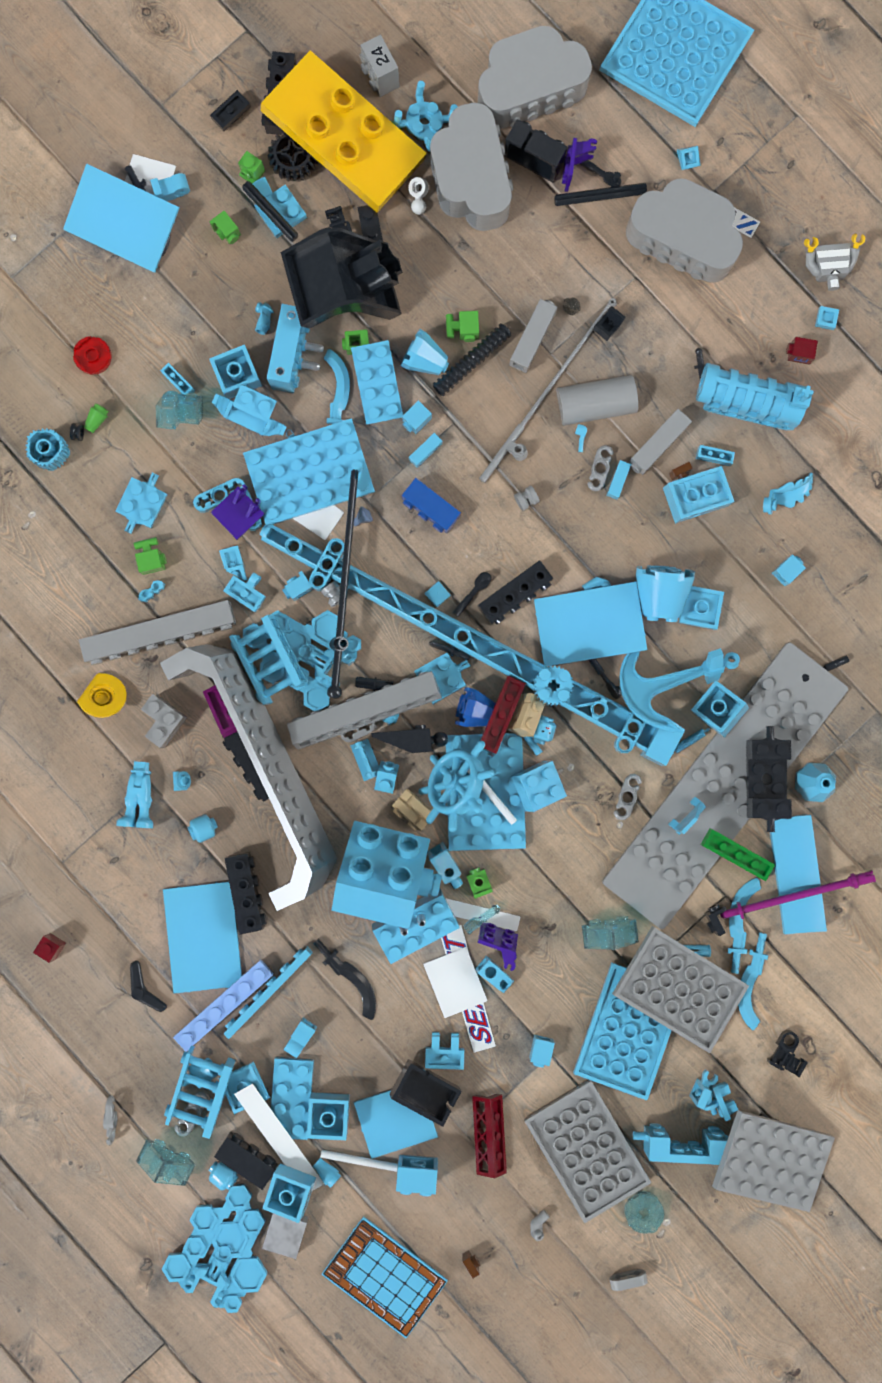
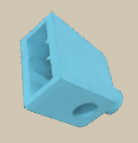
M444 842L428 850L429 860L437 873L442 875L444 884L450 883L453 889L459 888L463 884L459 877L461 871Z

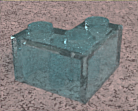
M167 391L156 404V428L176 429L179 423L199 425L203 419V396H197L195 393L178 394L176 391Z
M618 916L616 919L604 920V922H601V919L589 920L588 924L582 925L584 949L616 950L639 942L636 919H628V916Z
M146 1140L136 1162L154 1183L185 1186L196 1165L190 1159V1155L185 1152L174 1153L170 1151L162 1140Z

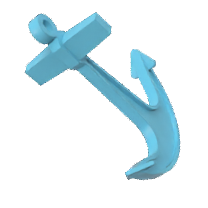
M720 648L708 652L707 659L701 666L655 678H644L635 670L640 651L627 653L620 669L621 694L626 705L640 720L663 730L684 733V728L671 719L657 713L652 708L651 700L653 697L705 675L707 684L713 683L715 680L719 681L721 673L724 672L725 668L735 669L739 666L740 657L734 652H729L724 657Z

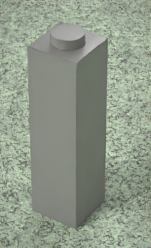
M539 300L510 359V366L527 373L556 314L557 307L553 302Z
M677 409L629 461L631 469L643 475L692 421Z

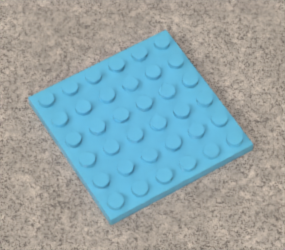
M641 0L601 64L599 71L696 127L751 38L754 29L705 0Z

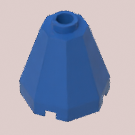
M465 687L464 691L467 693L460 696L455 717H459V721L455 720V724L464 727L486 726L496 703L478 690Z

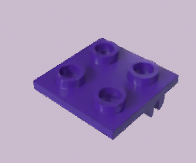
M573 138L572 145H568L564 161L565 171L562 177V184H565L564 192L569 190L574 166L594 158V155H589L588 153H594L596 150V146H591V144H597L596 139L591 138L588 141L577 142V138Z
M245 484L242 485V488L238 486L211 511L212 515L236 540L265 515L259 508L261 500L257 498L254 503L246 495L248 487Z
M481 922L477 943L500 950L502 952L504 968L507 969V966L511 964L510 971L515 969L518 934L510 929L504 930L496 927L492 923Z

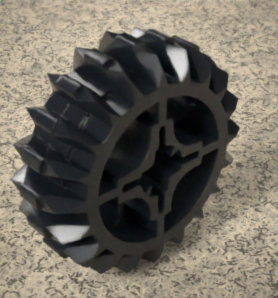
M282 130V136L276 134V140H271V146L268 147L269 154L267 156L270 161V167L273 168L275 174L279 173L281 179L286 176L288 182L291 178L297 182L298 177H301L304 181V175L310 176V170L315 171L316 167L314 164H318V161L305 149L297 147L295 144L298 143ZM293 150H294V153H295V154H294V161L292 160ZM281 162H283V163H288V164L291 165V167L286 166V165L282 164Z

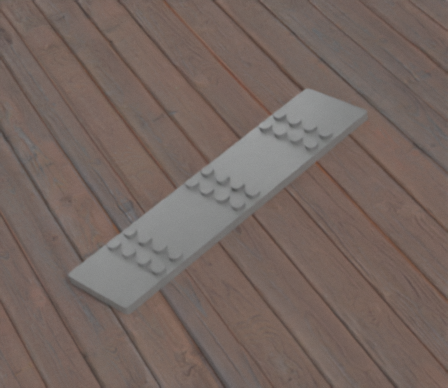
M786 643L742 699L749 707L746 713L725 738L719 733L714 735L607 873L602 883L658 928L664 929L720 857L718 854L700 845L709 828L733 840L749 820L747 818L746 740L766 738V726H775L774 738L791 740V760H787L788 769L846 694L848 687L795 645ZM803 674H807L809 676L808 681H803ZM768 773L763 775V783L767 785L771 782V776ZM694 797L698 798L704 803L706 808L700 813L698 820L685 834L681 833L678 835L668 824L673 819L680 823L695 808L689 802Z

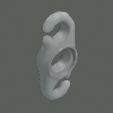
M604 445L597 449L591 468L592 474L589 479L591 481L598 479L600 484L595 487L591 482H588L587 485L592 491H600L605 485L610 469L609 462L612 458L611 456L602 457L601 452L607 450L610 455H613L614 452L609 446ZM599 463L604 464L606 471L598 473L595 470V466Z
M630 774L625 778L619 793V801L616 808L626 809L625 815H620L617 810L614 811L615 817L619 820H626L630 817L637 800V791L640 787L639 785L632 787L629 784L631 779H635L638 784L642 783L641 778L636 774ZM627 791L633 795V799L629 803L624 802L622 798L623 794Z
M204 1092L194 1094L209 1100V1097ZM188 1103L184 1112L194 1109L197 1112V1116L201 1117L202 1110L205 1107ZM179 1119L178 1124H186L187 1130L181 1131L179 1125H175V1131L179 1136H186L191 1133L196 1124Z
M110 1095L106 1101L103 1127L107 1130L106 1135L108 1137L106 1143L109 1146L114 1141L117 1126V1111H114L113 1102L115 1098L113 1095Z

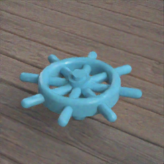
M460 735L454 737L452 751L446 753L440 759L435 754L430 756V760L435 766L431 771L428 786L421 787L418 790L420 795L428 794L429 801L433 806V809L426 818V823H433L439 813L449 816V830L451 832L457 829V816L464 814L471 807L478 813L482 811V806L477 802V799L481 793L484 779L494 776L493 770L483 771L482 763L478 758L485 747V742L479 741L470 753L461 750L462 738ZM460 760H466L460 768ZM470 769V775L465 776ZM460 794L462 798L458 801V795ZM450 798V806H446L445 804Z

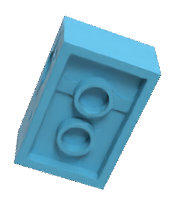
M722 466L669 482L663 487L675 524L728 507L734 502Z

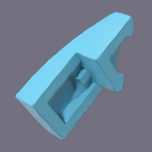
M236 545L219 550L224 569L246 581L247 576L239 546Z

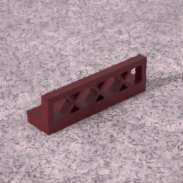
M507 676L480 740L485 742L483 750L487 751V755L492 757L498 752L526 684L510 676Z
M494 1094L488 1097L474 1095L472 1096L476 1173L477 1175L495 1179L507 1173L502 1094ZM479 1101L485 1104L484 1112L479 1107ZM481 1121L486 1125L485 1132L481 1128ZM483 1140H484V1142H485L486 1145H487V1151H486V1152H485V1150L482 1148V1141H483ZM483 1160L488 1164V1171L483 1170Z

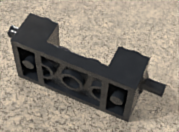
M766 726V738L746 740L747 818L767 820L766 832H775V820L792 819V799H787V760H791V740L774 738L775 726ZM766 773L771 776V782L767 785L762 781V777Z

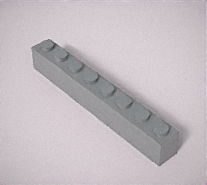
M226 600L79 639L84 662L98 665L107 658L116 660L120 659L122 654L135 655L140 653L139 650L147 648V651L158 648V645L164 643L166 646L177 643L176 640L184 638V641L191 640L197 634L202 633L203 636L213 634V630L221 628V631L232 629V625L236 624L231 602Z
M432 671L422 672L412 679L406 678L398 684L386 685L379 691H370L362 697L350 698L343 704H334L326 710L314 711L307 717L295 718L292 722L287 723L292 744L299 750L441 699L442 696Z

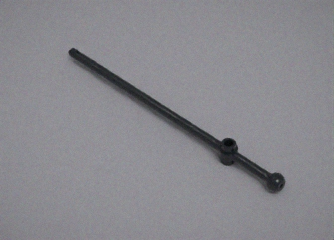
M357 469L351 471L336 637L332 638L329 643L330 648L334 651L331 686L327 689L329 698H340L342 695V689L339 687L342 651L347 649L349 645L348 640L344 638V626L359 474Z

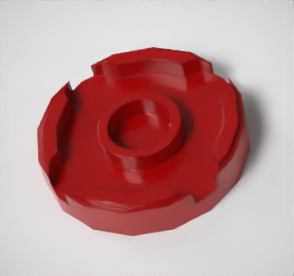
M85 337L78 341L73 350V360L76 366L86 374L96 375L104 372L112 360L108 344L99 337Z

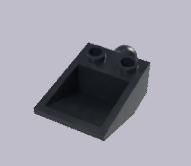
M416 725L414 730L371 733V737L410 753L432 752L431 744L443 747L448 743L446 733L437 732L434 736H431L430 728H426V725Z

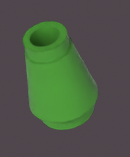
M95 403L90 408L84 428L94 433L108 417L109 411Z

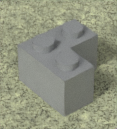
M152 694L141 708L142 711L156 720L145 737L159 748H165L188 718L156 694Z

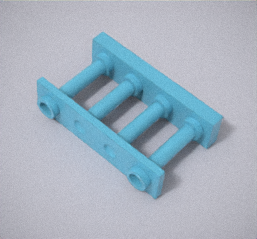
M274 615L262 617V627L243 638L240 635L229 636L231 647L237 652L257 692L256 697L263 705L273 703L270 696L291 684L295 687H302L308 684ZM265 633L269 634L272 640L271 644L249 655L245 645ZM274 650L277 651L280 656L279 661L258 672L253 662ZM283 667L286 668L289 674L288 678L266 689L262 679Z
M191 1046L188 1052L184 1051L180 1063L183 1064L171 1105H167L164 1116L167 1117L165 1125L169 1126L172 1118L176 1117L201 1125V1128L204 1129L202 1137L210 1139L236 1060L228 1057L225 1064L219 1065L192 1056L195 1046ZM189 1064L217 1072L221 1076L220 1081L214 1083L187 1074ZM184 1082L212 1090V1093H215L214 1099L207 1100L182 1092ZM178 1100L207 1108V1111H210L209 1116L203 1118L176 1109Z

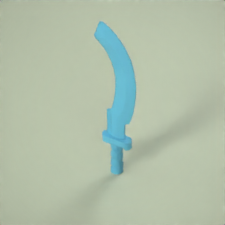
M328 349L324 360L332 367L335 373L336 393L334 401L330 403V418H327V424H335L345 421L341 419L342 410H345L349 398L350 378L343 360L334 351Z
M758 878L748 881L738 890L733 898L730 909L737 907L736 902H739L741 906L746 905L750 897L761 889ZM740 915L729 917V930L731 937H733V947L728 948V953L734 952L731 973L739 974L741 954H747L748 949H744L747 933L744 932L743 919H741Z
M759 932L756 951L754 952L752 949L749 951V954L753 956L750 966H747L741 978V981L749 985L738 1004L740 1014L751 1030H755L760 1023L752 1007V989L758 975H762L764 959L768 960L769 956L763 954L767 934Z

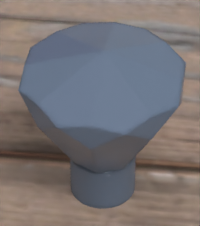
M361 506L356 518H354V526L357 527L360 523L372 522L373 518L370 511Z

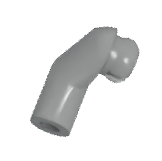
M542 1210L530 1223V1233L536 1241L543 1239V1223L550 1218L545 1210Z

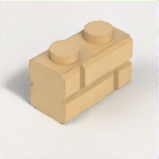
M533 693L521 694L507 729L520 737H534L545 703L543 704V701H539L540 698H537V695Z
M408 788L392 805L395 808L393 812L399 818L404 816L409 821L407 825L414 831L417 829L422 831L428 824L426 823V818L432 809Z

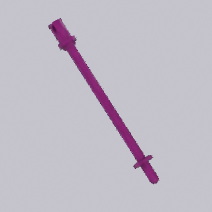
M872 870L859 874L851 873L844 880L741 906L739 902H736V908L729 909L721 913L720 916L725 919L740 915L741 919H744L745 913L849 886L857 889L861 885L876 882Z

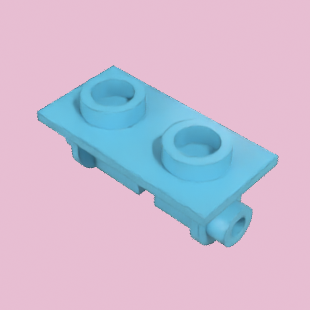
M366 739L350 745L363 780L366 781L376 777L379 765L369 740Z

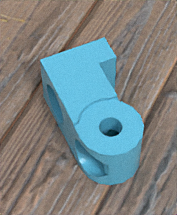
M182 173L158 180V178L150 180L154 195L165 201L180 198V196L190 192L186 175Z
M487 955L475 968L480 976L503 993L514 982Z
M302 1018L291 1035L284 1051L297 1058L315 1033L317 1026Z

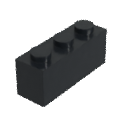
M229 1132L214 1158L261 1190L264 1189L278 1166L272 1156L264 1155L256 1145H249L238 1133L233 1134L232 1132Z

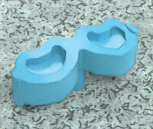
M159 580L153 581L151 588L141 590L138 599L141 602H148L149 599L154 597V594H159L161 590H164L165 583Z

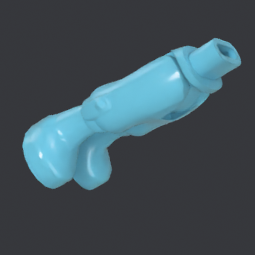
M134 761V767L131 770L132 774L129 777L127 792L124 798L126 812L123 817L117 820L116 826L153 829V821L149 817V808L152 803L149 762ZM138 804L140 809L139 816L136 822V807Z

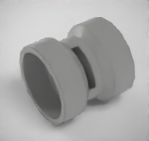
M531 485L525 488V491L522 493L514 494V498L522 511L528 509L531 504L535 505L540 502L537 493Z
M334 581L321 590L322 594L329 598L328 603L331 607L339 604L340 585L337 581Z

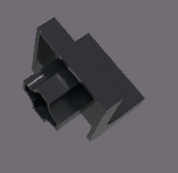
M328 228L320 230L280 252L301 327L312 328L331 317L347 312H361L387 320L402 314L394 286L399 284L398 275L403 272L399 258L393 255L387 242L376 241L342 228Z

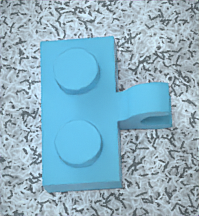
M254 572L247 583L233 575L223 590L254 612H257L266 598L265 595L254 589L262 578Z
M706 1069L702 1073V1079H696L689 1095L695 1105L703 1110L706 1105L710 1104L712 1099V1091L709 1086L716 1084L718 1081L717 1074H714L712 1079H707L709 1071Z

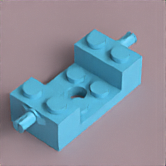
M657 1123L644 1126V1132L633 1131V1140H644L643 1150L649 1161L719 1165L729 1137L719 1127L715 1126L702 1129V1144L697 1141L680 1143L677 1140H670L665 1128Z

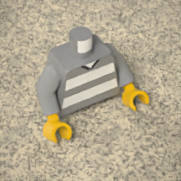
M857 234L852 235L853 246H851V243L818 246L819 241L815 237L812 238L813 243L811 245L809 244V239L806 238L804 240V245L808 248L806 250V267L816 277L817 282L827 281L829 291L840 288L839 280H843L851 273L857 262L860 252L859 245L865 242L863 234L858 242H856Z

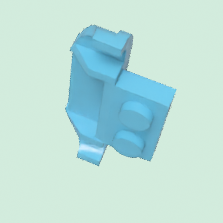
M241 384L234 400L215 394L212 401L220 414L226 419L260 435L283 436L287 428L284 424L270 418L277 400Z

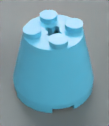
M647 565V569L637 566L636 580L641 613L644 617H647V620L658 621V618H665L668 622H677L693 585L695 571L685 569L684 572L681 569L669 566Z

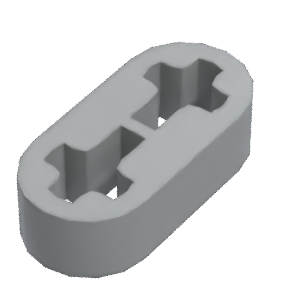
M375 722L371 723L372 725L369 726L370 730L368 731L365 728L362 730L356 729L357 732L352 734V739L349 737L345 738L344 734H341V738L345 742H354L373 732Z
M643 1269L617 1273L609 1278L611 1289L614 1291L640 1287L648 1283L646 1271Z

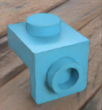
M390 761L380 762L374 790L393 794L399 769L398 764Z

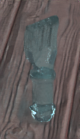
M493 905L485 913L480 914V917H474L466 922L464 929L467 934H471L482 923L487 922L492 916L498 914L500 907Z

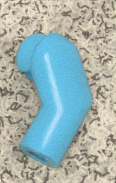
M595 577L583 584L582 588L583 590L608 587L611 584L606 579Z

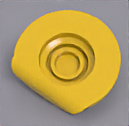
M98 673L79 697L77 703L85 713L94 717L105 718L115 715L123 708L127 693L124 684L118 678L110 674Z

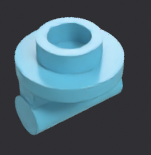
M185 771L173 772L174 791L187 790L191 784L190 775Z

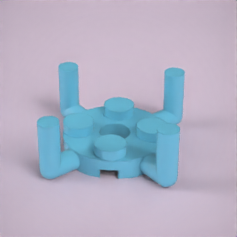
M419 81L415 94L417 103L410 105L406 119L402 120V111L397 110L393 124L398 128L406 127L410 134L417 137L416 139L425 141L426 150L431 152L430 143L433 136L442 129L443 123H449L451 113L458 106L455 104L451 105L449 115H442L436 103L424 102L423 92L425 83L424 81ZM421 118H426L429 121V123L422 124L419 120Z

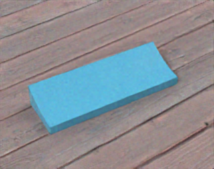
M811 815L792 816V819L775 820V832H770L778 897L821 886ZM822 894L779 904L783 934L827 931Z

